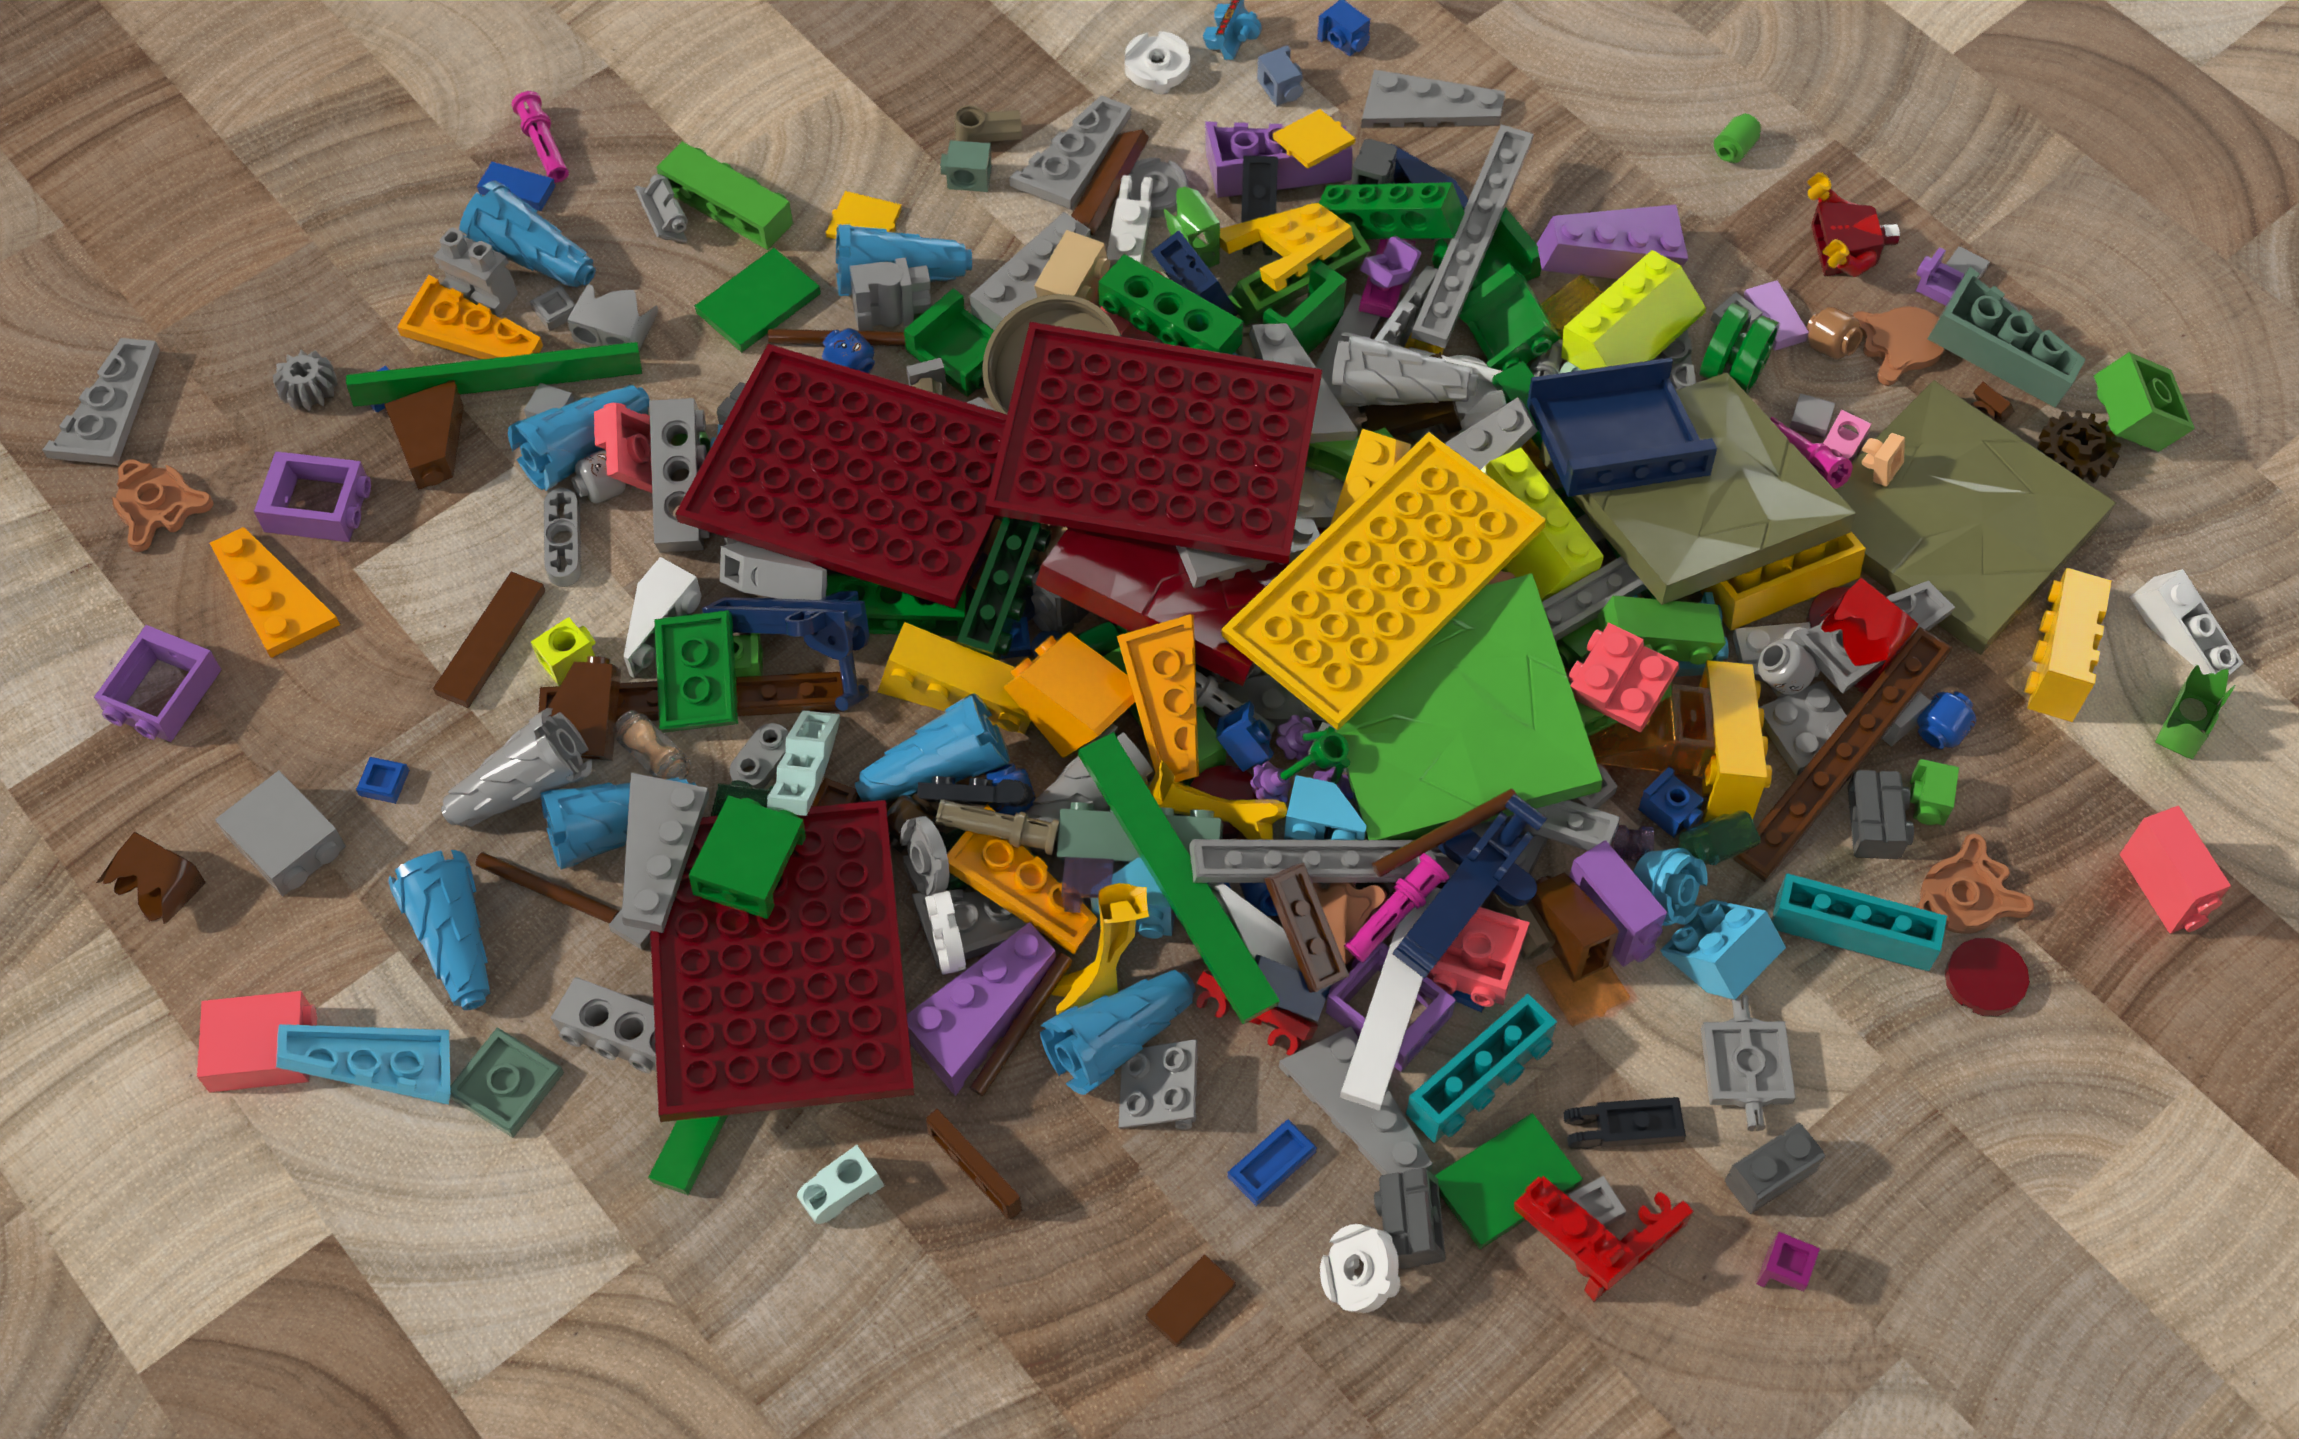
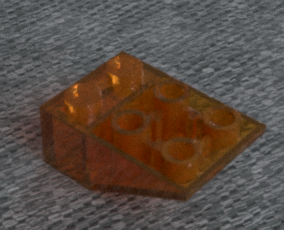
M1672 684V696L1658 703L1641 733L1618 722L1589 736L1588 739L1597 764L1664 772L1670 767L1675 771L1674 774L1703 777L1716 748L1710 688Z

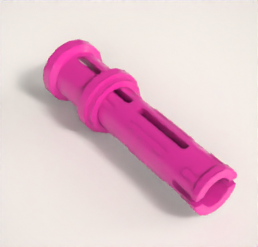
M534 91L519 93L512 100L511 106L514 113L519 115L521 119L520 126L522 132L526 136L531 137L547 177L553 178L555 183L561 182L568 177L569 171L551 135V120L541 108L542 101L540 95ZM524 102H527L529 108H525Z
M1771 417L1770 420L1788 438L1789 442L1802 453L1834 489L1843 486L1848 481L1853 470L1850 460L1845 457L1835 456L1832 454L1830 447L1823 443L1813 444L1776 418Z
M1423 853L1419 857L1420 863L1405 879L1399 878L1395 882V893L1371 916L1350 941L1344 944V947L1361 963L1366 961V958L1413 908H1423L1426 904L1425 898L1440 882H1447L1450 879L1447 872L1427 854Z

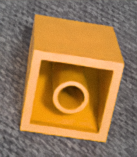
M1070 632L1058 640L1053 636L1047 638L1035 649L1039 656L1033 661L1027 657L1010 671L1014 678L1003 687L1062 758L1097 738L1135 702L1128 675Z

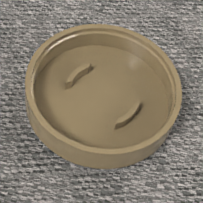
M1065 294L1037 297L1012 310L993 331L983 358L984 386L995 409L1000 413H1008L1030 322L1123 337L1111 318L1092 302Z

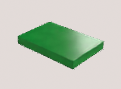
M772 248L694 306L696 313L742 353L768 334L769 329L776 328L819 296L821 290L816 282L777 249Z
M726 610L654 619L659 730L666 733L738 724L732 613Z
M1533 1113L1435 1175L1438 1178L1439 1195L1480 1250L1526 1220L1515 1211L1514 1202L1526 1192V1188L1538 1177H1546L1565 1194L1579 1186L1583 1180Z

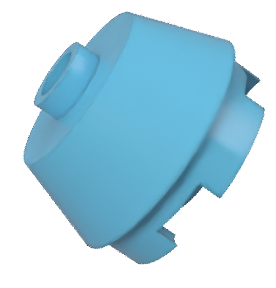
M1685 848L1651 851L1644 854L1636 864L1633 872L1667 911L1663 926H1669L1674 923L1688 924L1694 919L1701 907L1694 905L1700 885L1707 886V869L1704 861L1693 857Z

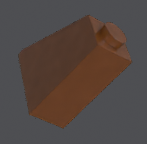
M454 380L384 404L418 490L438 485L442 481L453 478L464 409Z
M588 656L587 662L574 661L548 707L553 708L551 717L561 712L570 720L582 736L588 748V751L581 754L582 759L613 761L621 669L614 664H610V658Z
M1565 872L1554 877L1548 875L1536 880L1537 891L1531 901L1554 937L1555 943L1551 948L1572 982L1575 983L1608 968L1619 934L1616 925Z

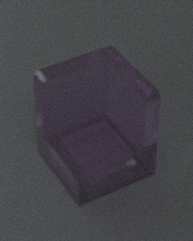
M1065 857L1061 892L1065 912L1081 913L1082 897L1099 898V890L1112 885L1113 874L1116 873L1114 859Z

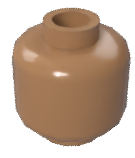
M1827 307L1820 311L1819 314H1814L1807 324L1809 345L1814 350L1833 359H1841L1846 355L1853 354L1862 340L1863 333L1860 329L1859 320L1853 315L1835 307Z

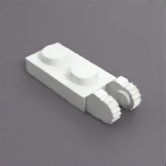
M1123 175L1120 196L1116 200L1107 257L1112 266L1123 254L1141 264L1143 262L1152 210L1150 202L1153 186L1152 178L1144 177L1141 184V201L1129 200L1130 192L1132 191L1131 176Z

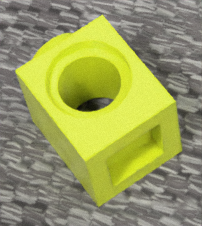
M569 617L531 641L538 662L558 686L562 684L574 661L587 662L588 656H595L592 646L596 642L585 626L578 628ZM572 647L570 650L562 651L566 648Z

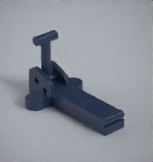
M840 591L830 594L821 600L723 597L702 608L703 613L729 610L732 613L734 633L803 636L804 641L810 648L832 659L839 660L844 694L836 698L835 704L840 711H846L869 696L867 687L858 685L853 650L856 651L864 648L868 644L870 637L865 601H859L857 591Z
M1515 793L1505 805L1506 808L1514 813L1507 824L1506 819L1508 816L1501 811L1482 837L1469 829L1438 846L1440 851L1458 864L1459 867L1392 953L1424 979L1492 891L1509 904L1518 907L1528 904L1536 894L1537 884L1535 879L1514 862L1534 837L1528 831L1520 835L1526 825L1529 824L1538 831L1548 818Z

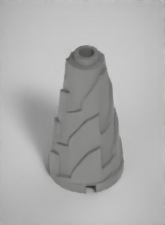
M1343 332L1341 334L1344 341L1338 342L1332 376V385L1341 386L1340 394L1333 393L1341 406L1407 405L1426 402L1438 403L1439 401L1467 402L1469 396H1476L1479 375L1472 374V367L1446 362L1445 359L1421 354L1402 346L1379 342L1355 333Z
M546 708L535 715L526 726L513 734L504 746L486 758L477 770L448 791L449 794L444 797L443 806L441 807L446 821L453 826L459 825L464 827L468 825L472 827L495 814L508 811L540 798L541 792L560 789L591 774L592 759L583 763L581 754L588 751V748L576 727L561 712L551 717L553 708Z
M1112 723L1089 744L1115 732L1118 727ZM1123 732L1117 739L1148 787L1153 781V777L1147 780L1146 776L1153 769L1135 744ZM1077 756L1064 768L1055 782L1032 802L1033 806L1026 813L1030 818L1052 822L1053 819L1060 820V808L1070 809L1072 802L1095 804L1094 811H1110V807L1081 759ZM1023 845L1028 851H1031L1035 855L1040 851L1044 850Z

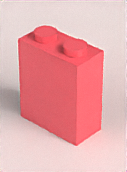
M2179 805L2144 818L2119 854L2169 934L2184 928L2187 932H2192L2204 926L2209 921L2208 915L2221 906L2223 903L2221 898L2231 887Z
M301 991L202 1001L197 1078L209 1093L309 1082V1074L276 1067L278 1025L317 1026L316 1008L314 1005L309 1004Z

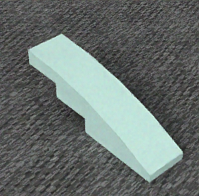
M804 710L801 712L786 737V753L777 766V780L768 795L767 808L776 811L787 810L795 815L807 816L822 782L840 723V714Z

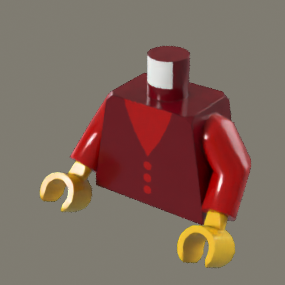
M1819 172L1807 181L1808 185L1811 186L1808 190V197L1811 200L1818 199L1819 201L1811 227L1824 276L1847 273L1852 277H1858L1878 264L1884 246L1897 245L1899 243L1898 225H1880L1876 209L1873 206L1858 205L1842 199L1831 189V181L1824 173Z

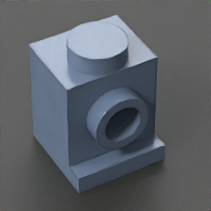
M1288 45L1258 56L1257 81L1275 106L1295 101L1303 93V87L1300 84L1303 81L1302 71L1297 63H1293L1290 60L1291 49Z

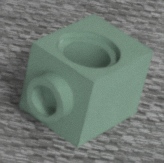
M950 140L948 154H942L940 165L941 175H946L948 189L988 192L992 171L991 143Z

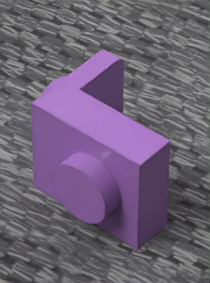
M1398 236L1390 237L1383 254L1365 257L1360 270L1370 276V281L1381 288L1405 284L1409 282L1421 256V251Z
M1939 247L1932 258L1926 256L1919 266L1916 275L1921 278L1916 291L1946 306L1965 274L1941 263L1946 250Z

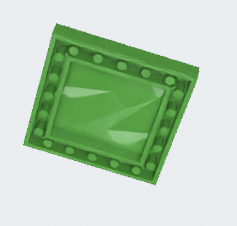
M1532 573L1486 585L1339 730L1335 729V732L1341 734L1348 742L1349 752L1346 757L1350 760V765L1345 769L1359 816L1367 825L1366 840H1416L1511 788L1516 792L1517 796L1535 809L1601 792L1602 777ZM1509 809L1502 811L1507 816L1514 815ZM1499 814L1487 819L1484 822L1495 820Z

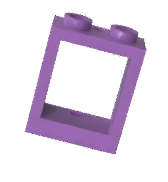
M275 451L254 513L263 531L267 533L350 542L354 528L356 529L360 525V509L364 498H368L370 495L371 479L366 475L361 461ZM297 479L342 483L343 487L334 513L288 508Z
M145 625L94 698L103 710L102 716L109 722L117 726H122L125 723L134 727L144 737L152 740L159 737L172 742L221 672V668L210 650ZM157 659L189 672L158 717L126 704Z
M1604 840L1574 859L1569 877L1618 928L1619 934L1613 950V956L1624 967L1633 960H1636L1638 963L1642 962L1654 953L1657 948L1655 946L1657 938L1663 932L1662 925L1667 911L1611 845Z
M1383 942L1366 958L1364 963L1355 958L1349 977L1332 984L1328 993L1326 1013L1343 1027L1348 1028L1351 1026L1358 1038L1366 1018L1347 1003L1378 970L1382 971L1389 951V947ZM1427 976L1422 980L1416 999L1426 1009L1405 1032L1394 1066L1400 1072L1407 1067L1453 1015L1456 999Z

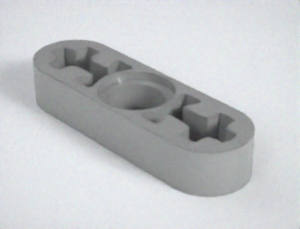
M567 488L554 489L544 499V565L551 583L559 587L573 585L581 576L580 506L575 493ZM561 503H567L564 506L565 518H560L557 510L560 508ZM568 531L572 533L571 539L565 543L553 541V537L558 532ZM560 556H565L568 564L564 572H558L561 568Z

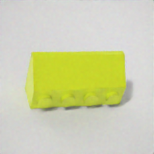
M1651 250L1564 326L1561 358L1582 370L1653 360L1705 313L1706 307L1681 265Z
M1522 448L1489 461L1481 469L1483 473L1546 519L1545 528L1503 568L1504 572H1510L1515 577L1532 573L1541 601L1543 602L1601 568L1604 555Z

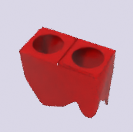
M1862 577L1821 615L1829 614L1821 626L1824 632L1842 630L1843 647L1854 666L1886 660L1884 668L1903 648L1919 625L1912 617L1892 603Z

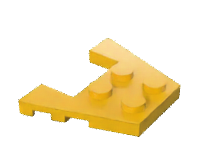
M1319 203L1307 204L1300 208L1220 228V248L1228 254L1258 241H1263L1283 257L1259 268L1262 281L1276 292L1287 286L1286 279L1294 273L1297 277L1305 274L1308 271L1307 264L1319 257L1320 260H1324L1354 239L1352 227Z

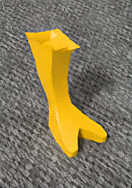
M1161 761L1152 779L1153 781L1148 786L1160 807L1172 808L1175 814L1190 816V810L1214 811V818H1221L1222 821L1229 822L1248 840H1273L1272 824L1278 819L1284 818L1287 813L1285 803L1275 799L1227 800L1175 782L1174 774L1163 761Z
M1117 883L1099 890L1101 933L1096 960L1084 969L1062 977L1052 993L1054 996L1065 997L1056 1008L1057 1015L1074 1006L1080 1008L1105 995L1109 997L1118 992L1116 967L1120 955L1135 937L1137 919L1149 917L1147 887Z

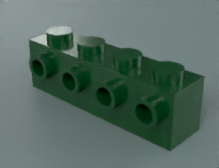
M1003 517L958 636L957 644L996 660H1000L1001 655L1007 656L1013 641V634H1010L1014 620H1021L1025 610L1026 600L1023 599L1027 585L1032 587V576L1039 571V565L1036 564L1040 551L1046 552L1051 540L1052 531L1048 530V524Z

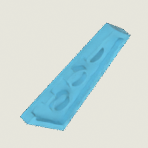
M278 1025L277 1068L449 1105L451 1094L449 1030Z

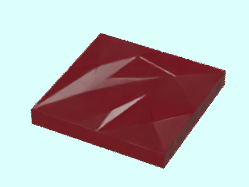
M1317 527L1321 535L1325 530ZM1067 528L1041 564L1035 585L1131 632L1193 614L1195 663L1243 686L1256 664L1222 637L1221 629L1290 563L1283 565L1277 562L1269 563L1261 571L1252 573L1250 569L1235 572L1234 578L1220 581L1216 577L1208 579L1204 586L1193 588L1175 545Z

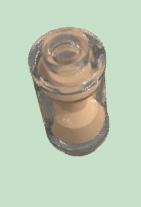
M631 710L617 720L613 728V732L617 735V742L653 777L661 779L676 777L685 779L687 777L690 758L659 730L645 714H638L635 710ZM657 738H658L665 746L659 745V744L657 743ZM641 753L647 754L650 762Z

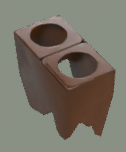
M136 832L118 850L96 882L100 883L104 880L103 884H109L116 880L114 893L118 895L125 894L137 887L138 905L145 918L150 922L162 917L164 924L168 923L206 883L192 862L168 849H164L162 846Z

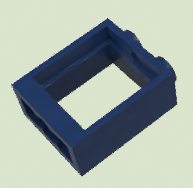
M1180 230L1151 251L1170 280L1235 317L1239 314L1219 281Z

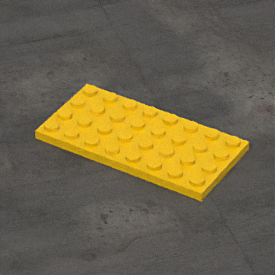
M1428 432L1221 629L1222 637L1336 730H1339L1545 528L1546 519Z

